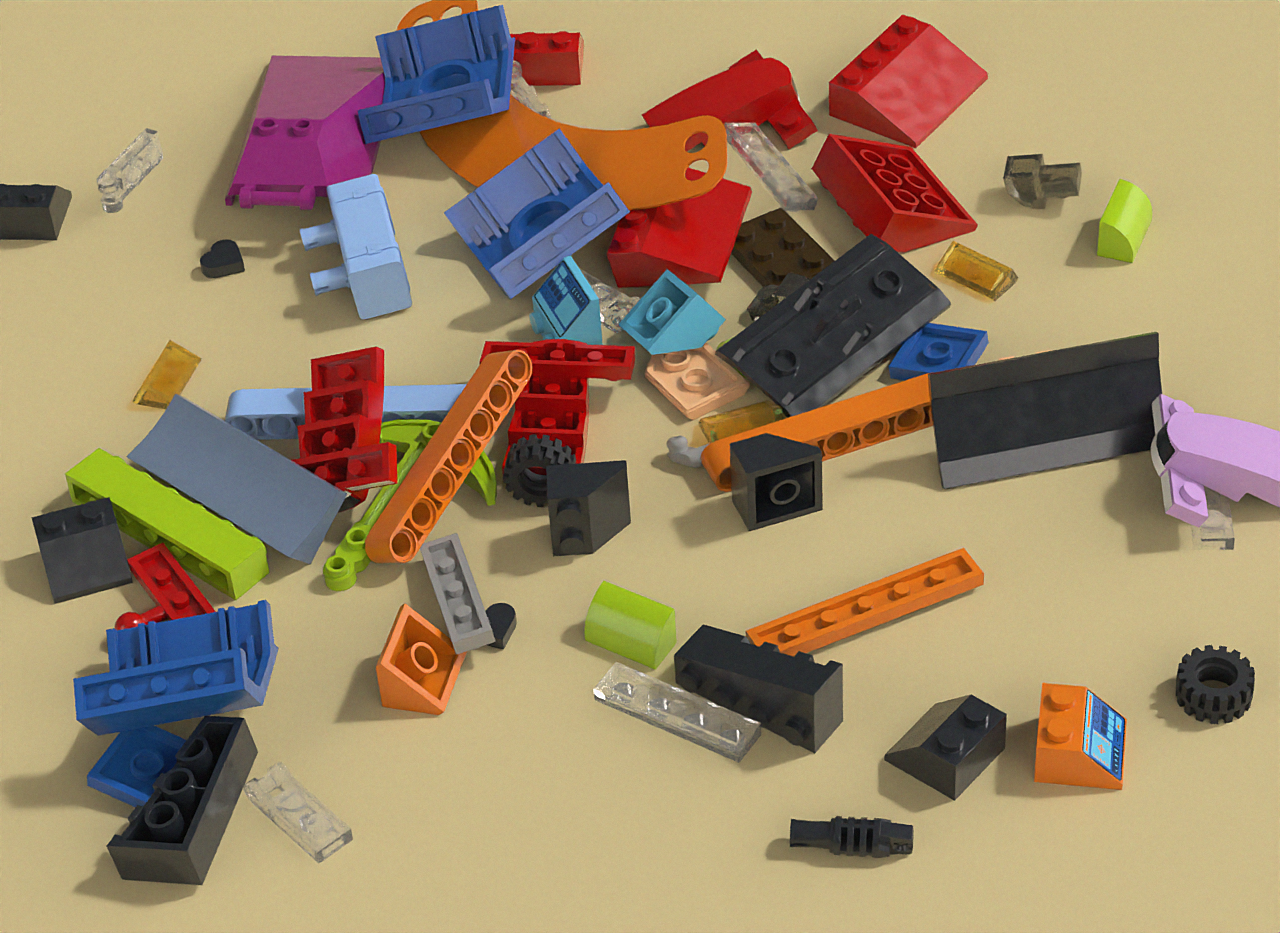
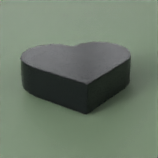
M225 239L215 242L211 247V251L205 253L200 258L202 273L210 278H218L245 271L238 245L232 240Z
M496 603L489 606L485 611L496 641L487 644V646L504 649L516 628V613L511 605Z

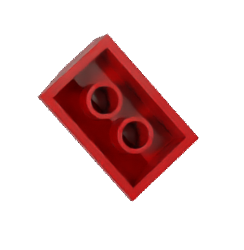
M559 31L556 33L525 32L522 34H510L511 38L515 37L511 86L581 85L584 40L580 32L569 33Z

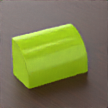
M1119 179L1099 222L1097 256L1133 263L1152 221V206L1147 195L1133 183Z
M603 581L597 589L588 609L585 621V641L656 670L677 643L675 609Z

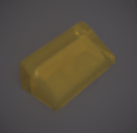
M952 241L934 270L935 273L994 302L1019 279L1012 268L955 241Z
M169 340L132 402L138 405L167 409L174 395L182 393L202 358Z
M766 400L701 418L698 423L710 444L732 435L783 420L784 418L781 406Z

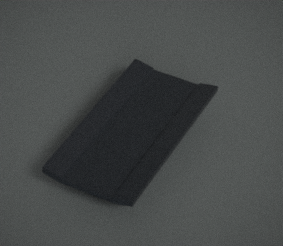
M870 234L717 349L715 355L739 370L789 418L825 406L950 308L951 302L933 282L889 244Z
M1145 333L928 373L929 397L942 487L947 489L1151 450V443L1156 435L1152 403L1162 394L1159 366V333Z

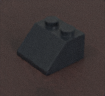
M0 184V240H57L72 199L71 191L57 185Z
M769 433L729 444L732 502L748 531L823 510L822 452L819 447Z
M626 460L546 466L547 501L553 556L593 554L631 523Z
M110 497L31 517L54 604L133 583Z
M972 694L935 703L884 755V760L955 801L1005 749L1007 714Z

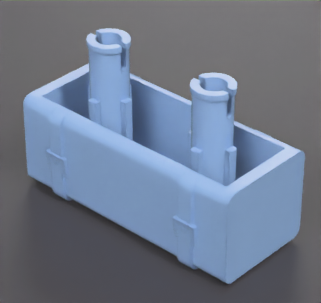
M370 174L329 185L326 191L333 219L328 223L299 230L305 251L337 242V244H340L344 263L338 267L310 273L315 295L318 296L319 294L344 287L351 288L359 317L363 320L411 307L410 285L399 245L395 240V230L384 189L380 185L378 176Z

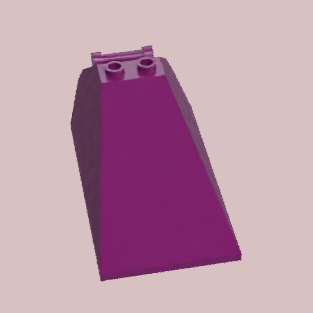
M272 55L225 196L226 206H232L235 196L239 195L241 209H253L254 205L299 206L300 210H312L316 197H328L326 189L329 185L372 174L381 141L365 144L357 110L383 104L385 75L381 58Z

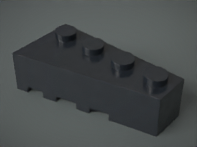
M704 624L674 654L676 684L690 693H696L714 702L723 710H730L749 720L759 728H765L785 738L792 745L801 746L816 753L843 722L842 663L830 660L826 665L814 662L813 655L800 651L795 656L780 653L778 645L764 642L759 647L750 644L746 636Z
M204 716L176 753L175 758L177 762L173 768L165 774L161 773L152 785L155 791L145 805H137L129 815L128 820L130 824L121 836L115 834L106 845L122 880L203 885L258 754L245 718Z

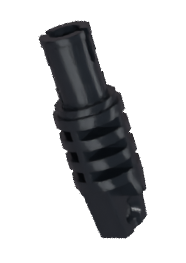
M836 816L831 818V821L791 819L790 847L829 849V853L839 856L840 854H847V856L858 854L859 857L872 855L875 858H882L895 854H912L914 828L913 825L892 823L891 820L882 818L867 820L868 817L855 819V817L848 816L847 819L842 818V816Z

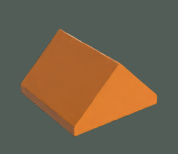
M407 604L400 606L376 665L382 707L440 715L445 711L467 651L456 655L451 639Z

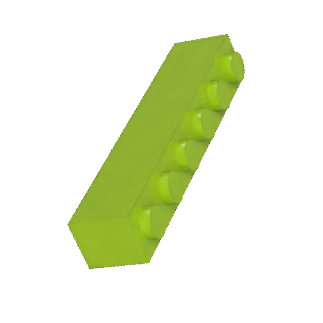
M98 448L65 473L72 502L81 505L110 497L120 531L148 548L163 542L183 569L234 600L239 599L270 573L266 557L267 550L261 540L255 536L250 537L238 530L228 520H221L209 513L201 504H194L180 496L175 489L163 486L153 480L148 473L140 472L129 466L119 456H112Z

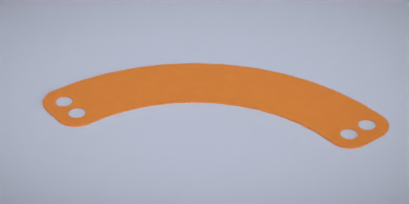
M431 0L410 10L402 18L396 31L413 27L418 20L424 17L432 18L433 22L441 20L443 14L453 7L461 8V15L478 11L477 0ZM510 94L509 110L419 131L429 148L449 169L478 188L560 128L591 172L603 185L607 182L610 183L629 211L658 207L701 196L709 192L721 181L727 169L726 128L718 118L707 115L668 125L636 130L588 129L556 122L542 116L517 101ZM700 132L708 135V142L703 149L695 153L685 151V143L689 137ZM698 160L708 162V171L702 178L695 181L686 179L685 172L693 162Z

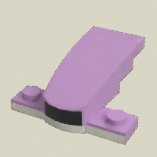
M1160 394L1153 401L1152 410L1156 435L1151 443V457L1153 465L1159 477H1161L1166 514L1199 528L1208 519L1204 486L1236 502L1246 493H1249L1280 508V431L1233 418L1194 413L1193 408L1185 402L1174 400L1163 394Z

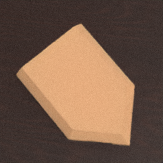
M705 343L701 348L651 355L645 369V377L687 418L692 420L744 396L750 387V382L736 369L716 356V351L708 343Z

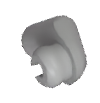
M682 435L668 439L666 445L669 452L667 455L672 462L693 468L703 466L700 460L701 453L709 444L694 448L688 447V441Z

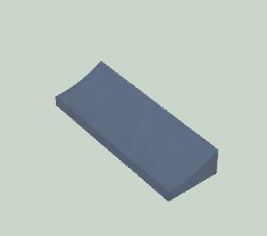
M178 394L174 395L169 406L153 429L126 456L284 555L308 564L312 563L347 493Z

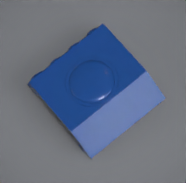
M503 5L375 36L385 75L383 104L357 110L365 144L509 110L515 37L511 38Z
M559 128L449 208L444 214L508 299H512L556 267L564 257L571 256L630 211L610 183L607 182L603 185L591 172Z
M266 600L258 601V604L239 608L230 606L228 610L219 608L218 612L156 623L155 621H150L148 625L139 623L138 627L122 630L107 629L110 672L73 679L76 720L97 736L263 706L279 649L274 644L270 604Z

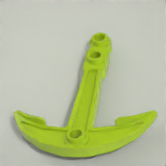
M396 419L382 423L379 444L390 442L397 445L398 452L405 453L397 465L398 484L383 486L363 518L354 523L352 528L346 533V536L335 550L336 555L327 559L323 567L325 584L329 589L333 591L350 589L357 581L356 573L367 568L371 562L365 551V540L368 533L441 422L422 419ZM483 450L464 482L477 491L484 498L487 505L490 506L495 505L497 481L493 464Z

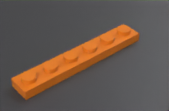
M961 548L746 630L745 634L752 645L760 647L764 642L778 645L780 653L795 656L798 651L808 653L984 585V572L965 548Z

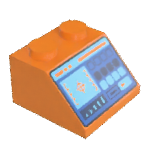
M1042 683L1034 782L1122 790L1127 719L1086 686Z

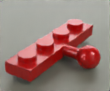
M163 542L127 559L130 571L156 604V607L142 614L136 612L122 614L116 620L114 629L122 630L138 627L139 623L148 625L150 621L159 623L165 620L170 621L216 612Z

